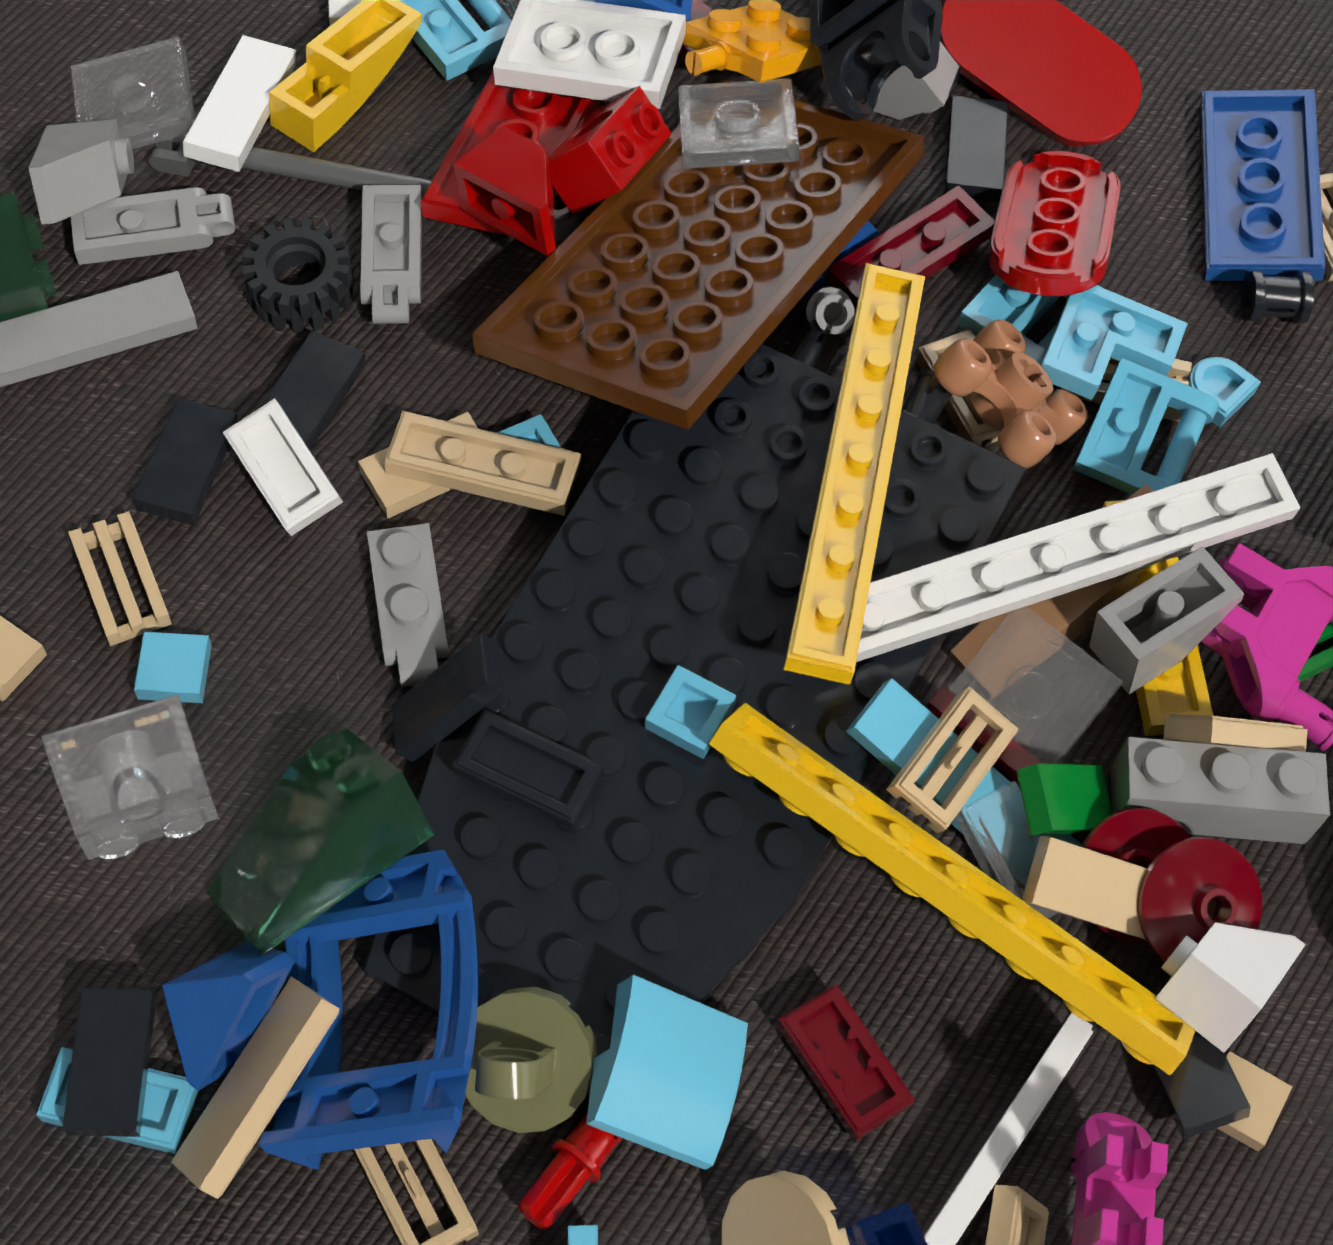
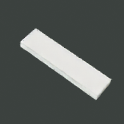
M1073 1013L1069 1015L918 1245H956L1094 1032L1091 1030L1092 1024Z

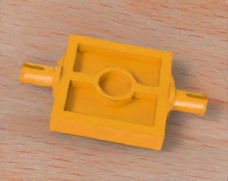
M750 0L746 6L732 10H712L709 12V16L686 22V34L683 44L695 50L687 53L685 64L689 73L692 74L694 72L695 76L713 69H728L763 83L821 65L819 49L810 41V18L796 17L782 10L781 5L774 0Z

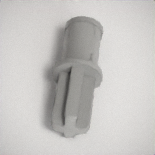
M826 287L819 289L810 297L806 306V316L810 324L813 320L817 321L819 327L823 329L822 334H827L828 331L831 334H839L848 330L853 324L855 309L851 299L845 292L838 288Z

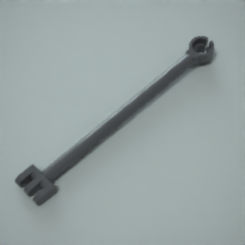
M176 113L166 115L162 125L164 131L159 133L155 143L157 148L152 151L149 158V164L152 168L160 172L190 177L195 160L184 157L183 141L196 117ZM252 147L242 166L244 169L362 191L363 185H421L422 198L432 182L430 179L258 147ZM556 191L554 195V209H562L554 210L555 240L559 241L566 240L578 228L580 212L573 215Z

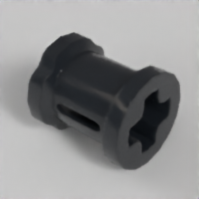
M1261 271L1246 272L1241 289V313L1244 321H1258L1260 317L1291 318L1295 324H1304L1308 321L1314 302V283L1310 272L1298 271L1294 277L1263 276Z

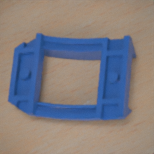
M444 849L323 871L304 893L311 901L297 919L281 921L278 933L285 940L286 953L295 960L287 976V982L291 977L295 978L340 1010L278 1107L272 1131L262 1132L259 1146L268 1154L319 1170L323 1153L434 1139L447 1154L460 1127L477 1024L478 964L472 897ZM439 923L441 992L433 1059L340 1072L343 992L339 940Z

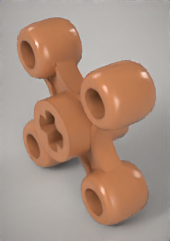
M997 319L987 324L973 340L964 338L951 344L934 364V374L939 383L951 394L961 397L972 393L971 399L977 413L989 426L1000 431L997 441L1003 455L1008 460L1024 468H1029L1040 462L1053 449L1054 445L1063 444L1074 437L1086 424L1089 417L1088 411L1084 403L1074 393L1063 388L1053 391V383L1044 368L1035 359L1024 353L1026 342L1019 330L1009 322Z

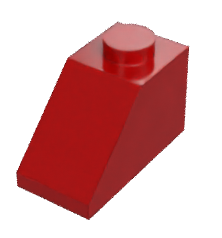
M502 126L453 163L463 211L548 256L556 250L554 193L546 149L537 141L528 139Z

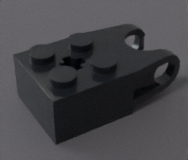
M810 0V41L819 49L826 88L836 105L848 117L855 121H860L873 112L883 84L901 66H906L913 73L914 78L917 79L923 78L936 69L939 59L943 19L942 0Z

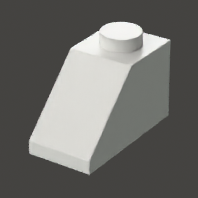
M1214 923L1198 944L1186 936L1161 968L1172 977L1155 999L1225 1053L1263 1008L1306 944L1292 935Z

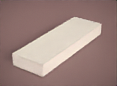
M242 35L183 141L184 157L239 172L270 115L269 92L290 76L296 66V50Z

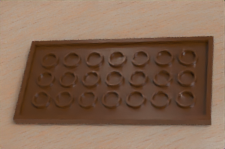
M724 79L699 106L772 100L779 102L780 107L781 103L785 104V117L767 118L764 114H780H776L778 113V107L697 112L736 110L740 112L726 113L747 112L749 114L695 117L696 115L726 114L696 113L694 119L703 120L700 118L718 119L715 117L734 118L730 116L749 117L746 115H758L763 118L687 123L686 118L623 190L606 198L472 333L475 353L688 430L924 156V136L865 119L855 121L841 112ZM776 103V104H761V105H746V104H740V105H745V106L715 107V108H705V109H701V110L726 109V108H742V107H757V106H772V105H778V106H779V103ZM777 108V109H772V110H777V112H764V113H761V112H759V111H772V110H751V109ZM785 120L787 138L688 144L687 126ZM767 123L773 125L712 129L691 128V139L692 129H696L693 130L694 140H722L716 138L780 134L781 123L780 127L779 124ZM778 126V128H762V129H747V130H732V131H716V132L694 133V131H709V130H724V129H740V128H755V127ZM779 129V130H771V131H756V132H740V133H725V134L694 135V134H702V133H718V132H733V131H748V130ZM779 131V133H764V134H749V135H734V136H718V137L694 138L695 136H711V135H726V134H741V133H757V132ZM788 141L790 154L793 159L705 164L693 159L689 148ZM773 144L778 146L758 145L763 147L742 146L747 148L727 147L732 149H696L701 150L696 152L699 156L708 154L782 150L778 152L701 156L700 158L764 153H780L783 152V148L780 144ZM776 147H781V149H768V150H753V151H738V152H722V153L698 154L699 152H714V151H730V150H745V149H760V148H776ZM783 152V154L757 155V156H741V157H726V158H711V159H705V160H724V159H739V158L785 156V154H784V152Z

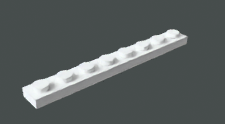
M1273 453L872 582L869 587L856 662L1193 552L1202 546L1205 548L1293 519L1300 510V506Z

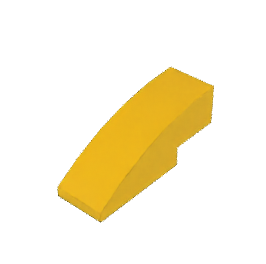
M362 0L306 45V63L269 92L270 125L310 151L315 152L352 117L382 82L421 25L422 14L400 0Z

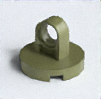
M538 987L509 989L477 1008L475 1043L466 1097L471 1106L493 1125L517 1133L546 1131L570 1118L589 1096L594 1058L598 1056L596 1037L589 1025L585 1027L580 1016L569 1007L572 1003L562 995Z

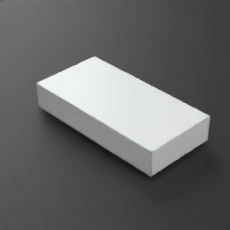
M275 398L223 432L281 524L291 536L343 503L339 494Z

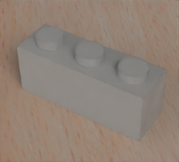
M1128 737L1110 767L1111 807L1113 813L1130 808L1156 810L1174 819L1191 835L1306 844L1330 816L1326 754Z

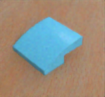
M630 976L617 985L610 1049L594 1058L586 1124L704 1170L713 1166L722 1145L737 1095L746 1047L748 1023L638 976Z

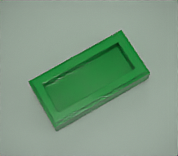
M1034 764L1017 769V778L1029 832L1032 836L1089 834L1099 822L1113 814L1102 765Z

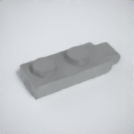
M363 185L360 292L361 304H372L373 324L409 323L410 304H421V185Z
M198 187L117 197L71 216L73 245L78 265L206 248L213 243V237L227 236L235 231L230 196L222 193L207 195L204 189Z
M429 523L367 531L385 666L398 665L401 687L417 685L438 668L437 659L449 657Z

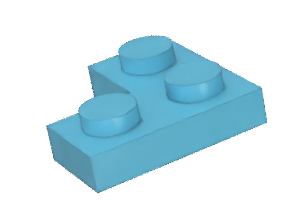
M1096 285L1084 292L1069 295L1041 366L1047 372L1054 385L1092 400L1100 386L1110 358L1117 361L1124 358L1167 376L1175 360L1188 323Z

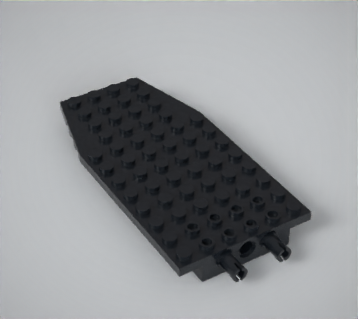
M816 320L811 322L807 334L792 358L761 344L688 430L633 410L491 639L498 643L504 692L446 738L436 743L400 856L404 857L444 849L472 897L476 933L478 1007L509 989L538 987L560 994L572 1003L569 1007L580 1016L584 1026L587 1027L589 1025L596 1037L598 1056L610 1049L618 984L635 975L703 1004L727 974L737 964H740L758 945L759 940L778 919L781 920L797 902L833 833L811 817L796 814L788 809L780 800L779 794L755 777L746 776L734 770L726 762L724 755L712 746L705 758L702 759L645 729V719L677 665L735 694L736 703L729 716L744 703L748 704L860 784L874 756L850 736L846 730L887 680L894 679L909 692L939 636L937 635L856 662L850 685L783 670L841 386L840 380L825 374V371L838 349L842 347L846 340L844 333L831 334L828 331L826 336H823L821 334L823 329L819 327ZM923 370L919 373L915 385L901 408L870 583L986 546L1021 483L1026 468L933 425L952 394L939 381L930 394L932 390L930 384L935 377L932 370ZM484 709L604 765V774L574 831L454 774L452 765ZM439 923L376 934L364 970L367 977L439 1016L441 992Z

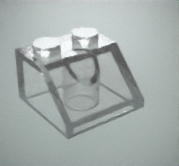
M179 695L42 736L43 744L74 834L88 860L96 857L103 859L119 858L132 853L138 848L140 843L165 835L170 838L185 837L201 830L206 822L219 819L199 750Z

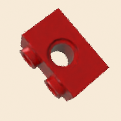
M640 86L592 111L550 155L549 171L552 185L573 215L623 190L672 134L664 123L661 113L650 102Z

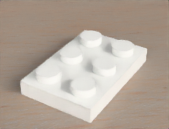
M520 0L493 66L495 85L608 102L640 86L650 102L657 109H660L686 34V15L584 0Z

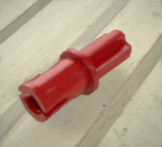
M588 1111L565 1140L559 1139L555 1141L552 1145V1150L556 1156L519 1202L518 1209L527 1220L540 1229L545 1230L556 1222L586 1181L597 1183L601 1177L599 1168L606 1161L607 1156L617 1143L622 1140L621 1137L587 1125Z

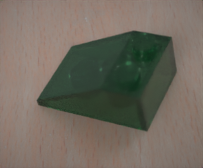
M344 728L338 733L329 734L318 739L309 747L307 754L290 764L206 892L217 908L258 953L263 955L433 837L435 833L402 772L349 729Z

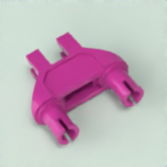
M1238 543L1233 548L1229 557L1224 556L1218 564L1242 590L1244 596L1240 603L1250 610L1247 612L1241 607L1236 606L1201 642L1223 657L1234 691L1240 703L1250 715L1264 722H1274L1277 719L1283 724L1301 725L1303 729H1308L1307 740L1315 744L1319 750L1325 751L1333 743V710L1300 689L1298 675L1326 625L1330 621L1333 622V566L1284 570Z
M1107 1112L1092 1115L1080 1128L1076 1137L1075 1150L1071 1158L1077 1159L1074 1163L1070 1164L1071 1171L1077 1179L1072 1245H1162L1164 1219L1155 1218L1154 1212L1156 1189L1167 1175L1168 1144L1153 1142L1143 1127L1125 1116Z

